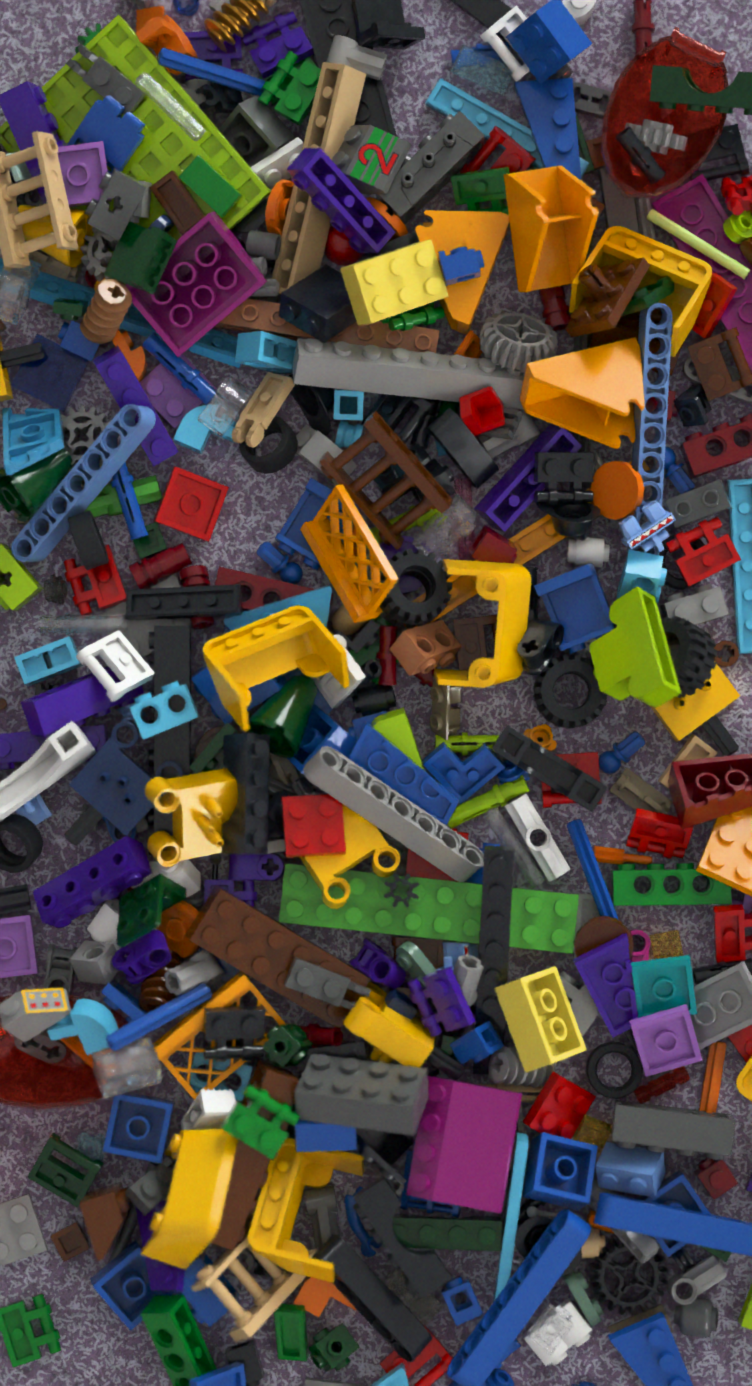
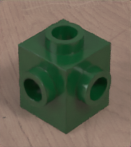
M286 1024L276 1025L266 1035L268 1040L262 1048L268 1053L266 1055L267 1058L275 1066H281L282 1068L296 1067L307 1057L308 1054L306 1052L312 1047L313 1043L299 1026Z
M343 1323L335 1326L330 1331L327 1327L322 1329L312 1337L315 1343L308 1347L312 1353L310 1355L312 1362L317 1368H323L325 1372L333 1368L338 1372L351 1362L348 1356L360 1348Z

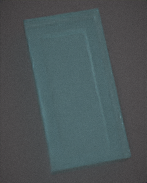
M464 44L450 70L453 74L500 95H504L512 78L511 74H513L504 62Z

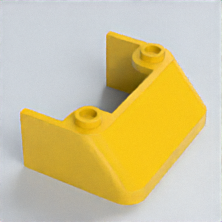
M623 226L608 228L572 282L569 312L573 313L578 308L584 298L583 294L587 290L578 280V275L585 267L597 264L601 268L605 265L610 266L622 263L625 260L644 257L650 267L638 288L657 283L658 279L667 276L674 282L673 293L657 303L666 304L672 311L673 331L670 356L675 357L693 328L711 282V266L701 259Z
M443 559V566L447 574L476 576L478 594L486 600L498 601L494 658H477L470 664L468 670L434 668L437 684L489 687L517 679L523 671V658L518 654L517 646L527 630L531 590V575L523 565L514 563Z
M297 605L211 639L203 647L204 659L222 705L243 731L249 729L246 707L251 703V693L248 688L299 668L304 675L309 677H320L330 672L344 689L350 687L346 650L315 614L305 606Z
M223 1129L181 1130L179 1134L172 1136L170 1144L164 1155L176 1159L166 1206L160 1213L156 1212L152 1218L150 1230L153 1231V1236L142 1248V1255L185 1270L213 1240L221 1220L238 1138Z
M286 1138L278 1150L275 1159H270L268 1164V1178L261 1189L248 1234L251 1249L286 1271L334 1283V1264L309 1258L307 1248L302 1243L292 1241L290 1238L305 1186L312 1188L325 1187L331 1181L334 1169L363 1176V1156L345 1151L297 1152L296 1139Z

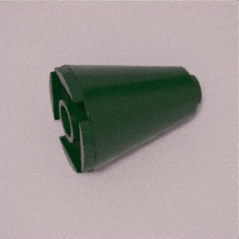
M61 449L11 475L6 474L4 467L0 468V504L8 513L11 510L15 511L18 514L15 518L19 521L26 522L32 518L71 471L72 458L65 449Z
M304 674L292 676L280 691L275 693L248 719L249 729L246 732L270 735L269 752L280 757L292 758L300 749L318 690L314 680Z

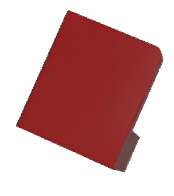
M491 386L459 397L461 420L474 436L505 424L503 403Z

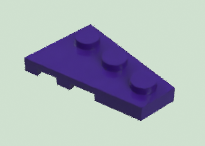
M626 933L573 959L612 1038L631 1029L629 1021L638 1018L632 980V966L628 949L629 943Z
M162 1200L146 1215L135 1205L143 1247L153 1236L150 1225L154 1214L162 1211L166 1206L167 1200ZM145 1256L152 1291L183 1292L184 1269Z

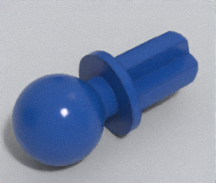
M665 446L664 470L666 469L668 473L664 475V478H669L680 494L693 490L695 484L682 468L684 464L680 463L677 465L675 463V452L670 447Z
M268 541L259 546L256 551L257 555L271 567L273 573L280 571V578L283 582L297 584L301 581L303 576L302 568L295 562H287L289 555L286 553L282 554Z
M634 731L620 743L615 742L613 744L614 751H605L599 756L600 770L607 774L617 772L621 766V760L628 763L630 756L645 745L646 741L643 736Z

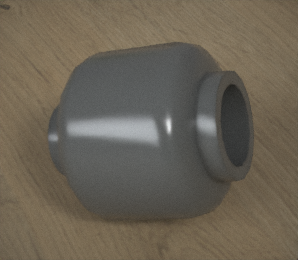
M696 1298L690 1304H681V1306L675 1307L674 1323L679 1324L680 1331L684 1335L707 1338L712 1331L716 1332L719 1310L714 1307L711 1300Z

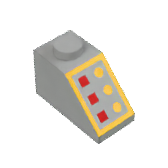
M63 987L20 990L0 1003L2 1028L24 1043L71 1013L67 990Z

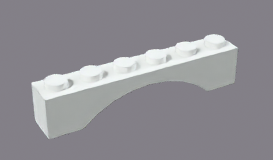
M73 721L48 737L28 761L0 782V821L97 753L82 729Z

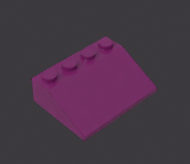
M213 211L208 213L177 240L153 295L127 284L125 286L131 292L134 306L175 355L179 357L262 287L267 280L235 235L217 213Z
M428 1076L429 1097L418 1125L406 1195L501 1213L522 1094L444 1077Z

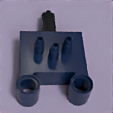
M122 721L115 725L110 739L68 784L91 804L65 832V838L75 846L80 844L103 817L127 836L154 806L145 795V786L153 777L121 749L129 748L139 740L140 731L132 721ZM122 726H128L133 730L134 737L131 742L125 743L118 738V730ZM174 760L163 762L156 770V777H162L163 768L173 766L178 771V777L184 776L183 767Z

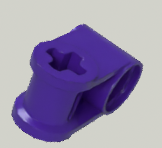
M274 854L229 855L228 879H233L234 881H277L284 875L285 864L281 858ZM270 860H274V864L279 866V870L273 871L272 876H269V872L263 869L264 865H269Z
M154 929L120 948L113 955V967L121 970L130 984L142 982L146 977L166 966L171 960V953L164 933Z
M365 938L363 940L364 946L355 959H350L349 963L381 985L390 989L400 987L406 979V971L383 948L370 939Z

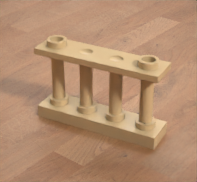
M35 131L32 132L35 146L6 156L5 152L0 151V249L4 267L18 269L30 266L29 253L53 244H57V248L78 249L77 231L72 222L57 154L58 145L53 134ZM38 158L41 174L12 185L10 167ZM44 186L47 203L19 213L16 196ZM50 215L54 232L25 242L22 230L23 224Z
M251 1223L246 1228L243 1241L240 1244H236L234 1251L226 1249L212 1265L208 1264L203 1267L196 1275L198 1280L191 1286L194 1292L209 1287L234 1316L236 1325L229 1334L236 1342L251 1338L306 1277L286 1271L285 1269L281 1270L278 1265L255 1253L251 1249L248 1240ZM245 1247L249 1249L272 1277L271 1282L273 1285L268 1290H263L236 1258ZM317 1248L308 1251L309 1258H312L318 1251ZM227 1267L253 1296L254 1305L249 1311L244 1310L217 1278Z

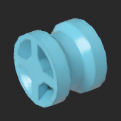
M341 420L335 444L339 448H348L362 436L364 425L359 423L351 425L347 420Z

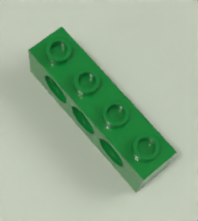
M676 863V869H665L664 864H647V870H635V864H617L618 870H611V900L614 906L732 904L731 887L695 871L694 863ZM672 875L678 880V888L674 892L669 893L664 889L663 882L666 877ZM698 875L704 876L707 880V888L702 892H697L693 888V880ZM639 876L646 877L649 882V887L644 893H638L634 888V881Z
M154 1296L141 1312V1317L172 1385L190 1386V1379L214 1371L217 1368L185 1296Z

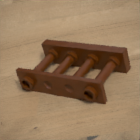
M375 411L364 423L366 427L365 434L335 459L327 451L319 462L322 465L321 470L330 480L335 479L339 485L343 484L351 499L378 528L379 536L388 546L392 544L398 550L404 541L400 534L430 509H437L442 514L451 506L453 499L378 412ZM372 442H379L386 450L384 451L385 455L353 481L342 467ZM392 464H398L405 472L403 474L404 478L375 502H372L362 489ZM417 486L424 494L423 500L392 525L381 511L410 487L415 488Z

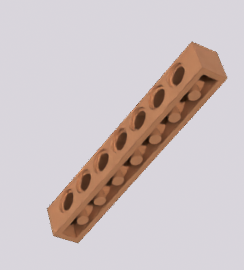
M247 298L213 327L243 333L263 331L297 341L298 338H314L279 317L280 303ZM381 321L364 325H357V322H355L328 341H343L355 345H375L382 348H403L408 351H431L436 353L440 330L413 326L412 329L407 331H401L400 329L391 331L388 323L383 324Z

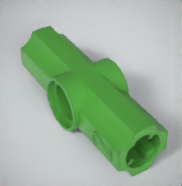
M156 475L132 482L139 506L161 500L162 494ZM111 484L106 485L84 512L90 510L94 518L123 514L115 487L112 488Z

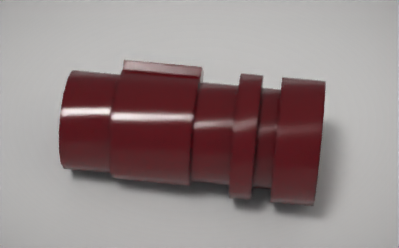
M563 285L538 290L541 304L544 308L541 313L543 319H545V324L551 325L555 332L565 330L571 320V314H569L570 306L566 305Z
M183 543L155 554L154 557L148 560L145 557L141 559V563L135 562L128 566L139 589H148L150 584H158V580L179 572L191 565L192 561Z
M189 566L179 571L182 587L211 586L210 580H208V567ZM190 618L191 627L193 629L211 627L214 625V618Z

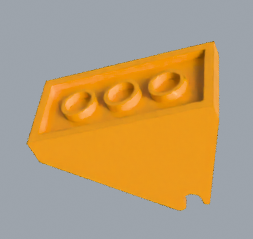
M563 166L503 174L518 292L526 293L572 284L585 263L598 217V209L591 204V196L595 195V191Z
M425 210L424 215L430 217L433 222H423V226L417 225L415 232L419 242L432 240L438 262V252L443 250L446 256L451 255V250L459 247L481 251L484 267L480 268V277L447 285L446 289L449 297L439 300L450 328L467 335L509 229V215L502 212Z
M636 337L527 363L519 399L525 413L614 449L620 448V435H626L630 442L634 443L636 436L633 403L637 404L640 410H644L645 406L641 352Z

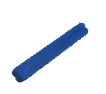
M162 48L158 54L157 60L161 66L251 95L260 96L263 92L261 88L265 80L166 48Z
M576 819L568 822L567 829L600 916L618 919L582 820Z
M200 984L106 1036L108 1047L112 1051H117L210 1000L212 997L210 988L205 984Z

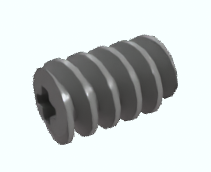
M507 1046L492 1054L488 1067L489 1077L496 1084H513L515 1086L522 1085L535 1088L541 1085L544 1086L551 1073L555 1072V1063L525 1073L516 1047L509 1048Z

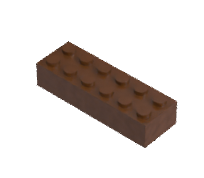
M218 885L214 887L185 934L193 943L334 1027L341 1028L344 1019L351 1010L341 1005L340 1007L286 987L284 982L294 958H300L346 976L352 982L365 987L370 981L368 976ZM347 988L344 998L357 1002L361 995Z
M258 1059L249 1084L258 1090L260 1088L264 1089L269 1093V1097L280 1104L282 1102L289 1106H292V1103L296 1104L295 1090L299 1083L296 1076L289 1070ZM244 1096L241 1104L247 1107L251 1099ZM261 1107L257 1114L269 1121L273 1116V1113L264 1107ZM283 1121L280 1128L286 1131L289 1123ZM239 1139L220 1224L216 1235L210 1242L234 1251L237 1243L240 1244L243 1241L246 1233L245 1221L247 1216H252L257 1205L255 1196L259 1187L263 1188L267 1181L268 1171L266 1168L270 1161L269 1157Z

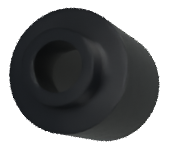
M377 684L368 686L362 690H357V695L352 696L356 713L361 712L363 717L382 711L390 712V708L397 707L392 685Z

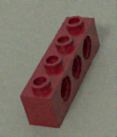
M752 414L739 418L741 423L730 426L729 422L717 425L712 428L713 433L702 436L701 432H697L685 437L686 442L681 444L680 450L691 479L752 459ZM743 433L748 439L747 446L741 447L736 445L733 439L734 434ZM709 442L717 443L721 450L720 455L711 456L708 454L706 444Z
M220 566L215 585L240 584L242 587H248L252 591V596L248 601L242 602V610L244 611L264 606V598L271 593L277 594L280 600L314 590L313 588ZM332 593V595H331L329 613H330V609H331V605H332V601H333V596H334L333 593Z

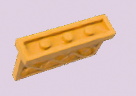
M343 484L336 485L313 521L304 522L300 531L353 622L358 623L379 617L382 612L380 604L399 578ZM338 499L342 503V513L339 512ZM339 518L343 519V533H340ZM352 522L356 527V536L352 535ZM353 542L357 543V557L353 556ZM366 545L370 551V560L366 559ZM367 566H371V580L367 579ZM380 569L386 578L384 583H380Z
M239 971L215 991L210 1000L197 1006L150 1045L154 1055L162 1061L194 1100L201 1090L196 1092L190 1085L191 1073L208 1074L207 1085L202 1089L205 1091L207 1089L213 1090L246 1062L242 1058H238L236 1061H234V1058H230V1065L225 1070H213V1059H210L208 1069L191 1068L193 1052L203 1053L204 1048L193 1047L194 1036L199 1032H203L204 1008L230 1007L235 1002V1007H239L240 998L248 991H251L257 998L256 1006H261L262 1004L267 1010L265 1011V1016H272L280 1026L286 1025L285 1021L242 971ZM264 1032V1038L258 1042L257 1038H253V1045H264L268 1040L266 1035L269 1032ZM232 1039L231 1046H236V1039ZM190 1040L189 1047L183 1046ZM211 1040L210 1047H214L215 1040ZM176 1051L189 1052L187 1067H175L168 1058ZM180 1072H187L186 1079ZM212 1074L218 1075L211 1081Z

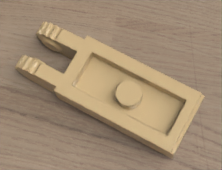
M267 372L240 414V419L231 434L232 441L242 443L246 438V445L254 448L258 446L259 442L264 438V429L268 428L295 386L291 377Z

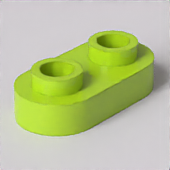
M750 210L743 211L740 215L732 214L724 221V232L731 241L741 244L746 239L752 238V214Z

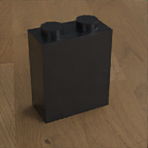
M327 264L281 292L279 317L323 343L356 322L342 274Z

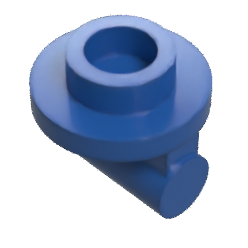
M508 760L503 761L505 768L497 774L500 785L517 780L521 775L524 776L526 781L530 780L525 770Z
M495 1368L482 1386H514V1382L506 1371Z

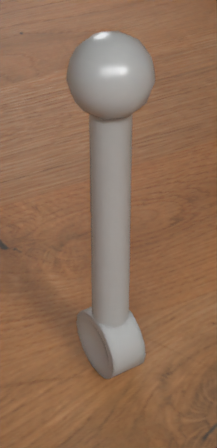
M530 1206L527 1209V1215L530 1218L544 1216L554 1219L558 1214L537 1210L534 1206ZM574 1213L575 1215L583 1219L582 1215H580L579 1213Z

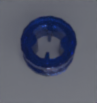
M173 0L174 8L180 15L191 16L199 9V0H191L194 4L192 6L187 5L185 8L181 7V1Z

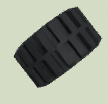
M407 549L402 554L399 552L388 560L398 578L403 575L413 576L423 584L426 592L424 602H412L401 593L398 579L380 604L382 611L384 610L387 614L384 618L388 622L394 619L396 620L395 626L401 627L403 624H406V629H411L416 625L421 626L428 622L430 623L446 608L445 604L451 598V594L448 592L452 589V582H447L451 575L443 571L442 560L438 563L434 560L436 555L430 552L426 556L424 555V550L418 549L413 553L412 549ZM380 569V583H384L386 578Z
M673 616L672 619L669 617L663 618L662 625L681 694L677 697L684 698L686 694L691 696L695 694L697 688L702 689L705 686V680H709L712 676L710 672L716 666L714 658L717 657V650L714 649L716 643L711 639V635L684 618Z
M565 654L552 659L546 671L537 675L533 687L534 702H536L539 713L544 716L545 720L553 723L554 726L565 727L566 729L582 727L598 717L605 707L607 694L599 689L598 681L593 674L594 665L590 658L581 657L579 654ZM563 675H577L587 685V698L578 708H564L554 698V685Z

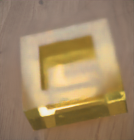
M678 929L648 935L653 959L684 956Z
M584 1115L573 1135V1140L598 1146L597 1152L600 1153L612 1133V1124Z

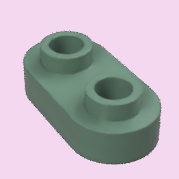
M405 941L396 949V961L399 966L407 970L413 979L418 978L422 988L426 987L422 978L429 973L437 971L422 951L410 941Z
M573 1271L563 1276L591 1327L602 1322L599 1316L604 1314L597 1299L593 1298L590 1300L586 1294L585 1289L589 1288V1285L581 1271L577 1274Z

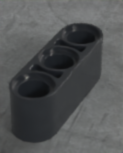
M448 408L427 427L461 473L476 489L499 471L492 458L451 408Z

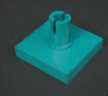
M690 955L631 962L638 1018L685 1004L690 1015L697 1014Z

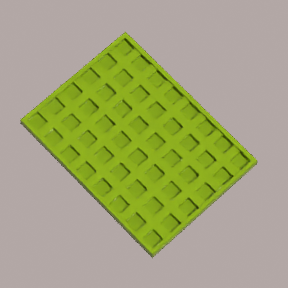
M117 15L85 45L98 57H103L146 93V96L132 113L145 124L141 131L145 137L122 170L123 173L138 181H146L153 185L172 170L180 176L196 156L200 155L242 194V197L224 217L218 215L230 230L271 193V190L164 66L158 64L157 57L146 45L140 42L134 30L122 16ZM80 52L72 58V60L80 63L86 71H89L94 64L88 58L82 56ZM67 64L41 87L47 99V102L44 103L48 113L54 115L59 128L56 132L59 139H63L66 144H68L96 100L103 101L104 99L82 80L83 77L73 71ZM6 121L0 126V143L8 153L18 152L20 149ZM183 182L205 215L214 211ZM152 191L149 219L140 218L139 223H135L145 228H148L161 215L168 216ZM112 199V202H108L110 210H113L114 199ZM88 205L74 206L69 208L86 210ZM175 225L167 233L176 240L182 237Z

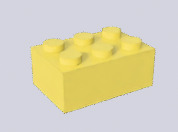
M431 239L340 268L357 325L374 323L449 297Z
M556 966L495 988L499 1004L503 1010L509 1032L514 1040L525 1073L587 1050Z

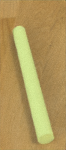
M651 209L646 219L745 280L751 270L656 210Z

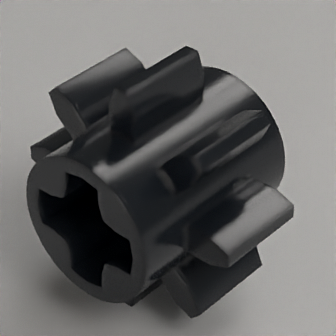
M394 873L395 881L393 883L384 882L386 886L390 887V892L386 893L384 898L392 896L395 899L393 902L394 908L398 905L399 901L404 902V905L408 908V899L410 897L414 899L419 898L413 893V888L417 887L419 883L410 884L408 881L410 873H407L404 879H399L398 874ZM397 882L409 885L410 890L406 892L407 897L401 899L400 895L394 896L393 890L397 888Z

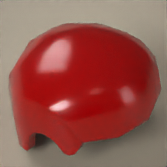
M330 226L324 250L328 260L338 266H349L355 264L365 253L355 251L349 245L348 237L344 233L337 231L333 226Z

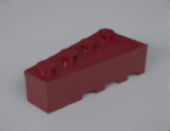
M752 753L671 763L668 786L681 830L752 807Z

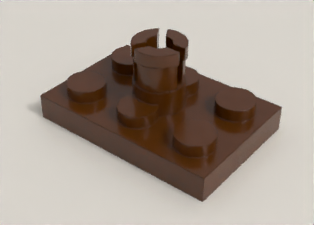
M645 258L625 260L622 263L610 266L605 265L601 268L597 264H593V266L589 265L580 272L578 280L587 290L584 292V298L578 308L571 314V320L565 328L571 337L615 328L650 267Z

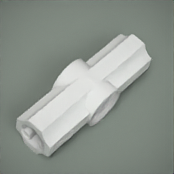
M525 793L504 806L548 882L569 871L568 863L528 795ZM536 829L542 830L545 835L544 842L539 846H534L530 842V834Z

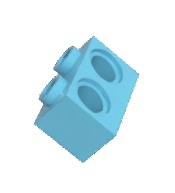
M263 331L238 333L235 362L276 374L293 373L292 366L297 341Z
M629 549L619 581L616 600L638 586L655 596L656 603L658 604L661 586H664L667 569L662 568L663 556Z
M70 636L14 657L24 685L28 687L83 666L76 658L78 651L73 638Z
M178 681L161 687L162 694L152 697L149 692L134 698L136 704L130 706V710L143 740L200 717L187 684L180 686ZM174 695H181L185 699V707L180 712H175L170 708L169 701ZM147 706L154 707L158 712V718L154 723H147L142 717V711Z
M195 1053L191 1068H198L202 1064L209 1065V1060L204 1059L203 1053ZM213 1059L212 1069L225 1070L230 1065V1059H227L226 1062H216ZM245 1062L233 1072L238 1074L242 1080L239 1088L231 1089L223 1080L214 1089L216 1091L218 1089L221 1091L224 1089L229 1091L231 1089L234 1092L235 1100L242 1101L244 1097L243 1092L248 1086L254 1065ZM198 1073L190 1074V1084L196 1092L207 1085V1080L201 1079ZM213 1074L211 1081L218 1075Z

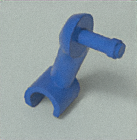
M359 1186L353 1196L349 1194L345 1196V1210L350 1228L362 1243L361 1253L365 1257H373L376 1255V1252L370 1245L374 1248H380L382 1244L379 1246L375 1239L369 1236L360 1221V1217L353 1208V1205L356 1204L354 1195L363 1190V1187Z

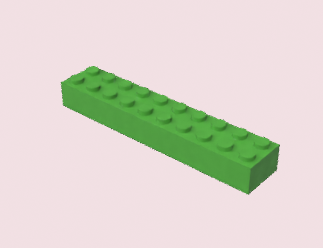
M285 863L279 922L479 944L482 884L410 877L408 880L410 884L419 883L417 887L413 888V893L419 898L414 899L410 897L408 899V908L401 901L394 908L393 902L395 899L392 896L384 898V895L390 892V887L386 886L384 882L393 883L395 881L394 875L382 878L373 872L348 870L338 877L348 882L350 886L349 898L343 907L332 909L324 904L322 891L305 865ZM398 875L399 879L405 878V876ZM397 882V888L393 890L394 896L400 895L401 899L407 897L406 892L410 890L409 885ZM332 887L328 890L329 896L333 899H341L344 896L343 890L339 887ZM512 887L509 947L573 954L579 895Z

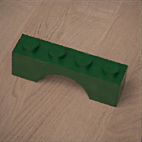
M653 65L650 101L659 102L658 108L676 110V104H686L689 111L704 112L705 106L715 107L716 113L733 114V108L744 109L743 115H752V72L738 71L735 79L727 88L720 92L707 93L695 84L688 68Z
M395 1213L393 1229L395 1235L408 1248L501 1251L502 1248L501 1217L468 1216L461 1218H437L415 1214Z

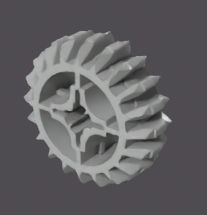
M501 311L500 314L494 313L491 317L486 318L479 335L480 350L484 352V357L492 359L493 364H501L502 368L508 367L512 371L515 369L521 370L523 373L526 371L527 363L554 357L558 349L557 333L553 331V327L545 324V320H538L535 318V315L529 316L525 312L522 314L515 311L511 313Z

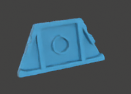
M11 408L2 409L3 460L7 475H11L64 448L63 422L60 409L47 408L40 410L37 408H26L25 414H13Z
M332 584L242 612L241 616L226 617L223 621L233 631L289 607L300 605L309 608L327 628L333 587Z

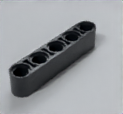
M332 1235L312 1256L313 1259L334 1264L335 1279L333 1284L404 1360L413 1362L431 1342L432 1337L428 1330L342 1238Z

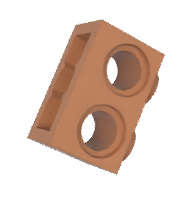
M441 619L403 631L390 647V651L408 675L411 676L421 672L427 674L436 667L441 666V668L449 666L455 661L456 657L454 655L462 645Z

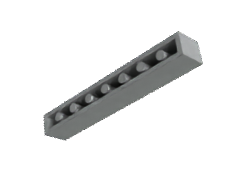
M298 338L292 366L293 384L459 402V397L491 386L504 407L523 409L519 399L525 373L516 369L512 371L508 367L502 368L499 363L493 364L490 358L479 359L464 357L458 354L444 355L431 351L417 352L408 351L403 348L391 349L375 345H355L343 341H326L323 343L316 338Z

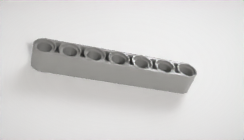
M328 746L322 747L305 764L303 771L310 782L454 880L465 882L483 866L484 854L477 846L335 749Z

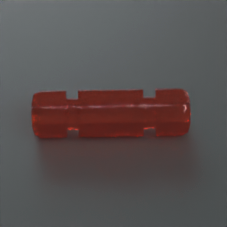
M684 1066L672 1070L673 1073L670 1074L668 1072L656 1080L648 1082L647 1086L642 1085L634 1091L636 1099L640 1104L651 1100L650 1097H657L675 1088L676 1084L679 1083L681 1085L689 1081L690 1076Z

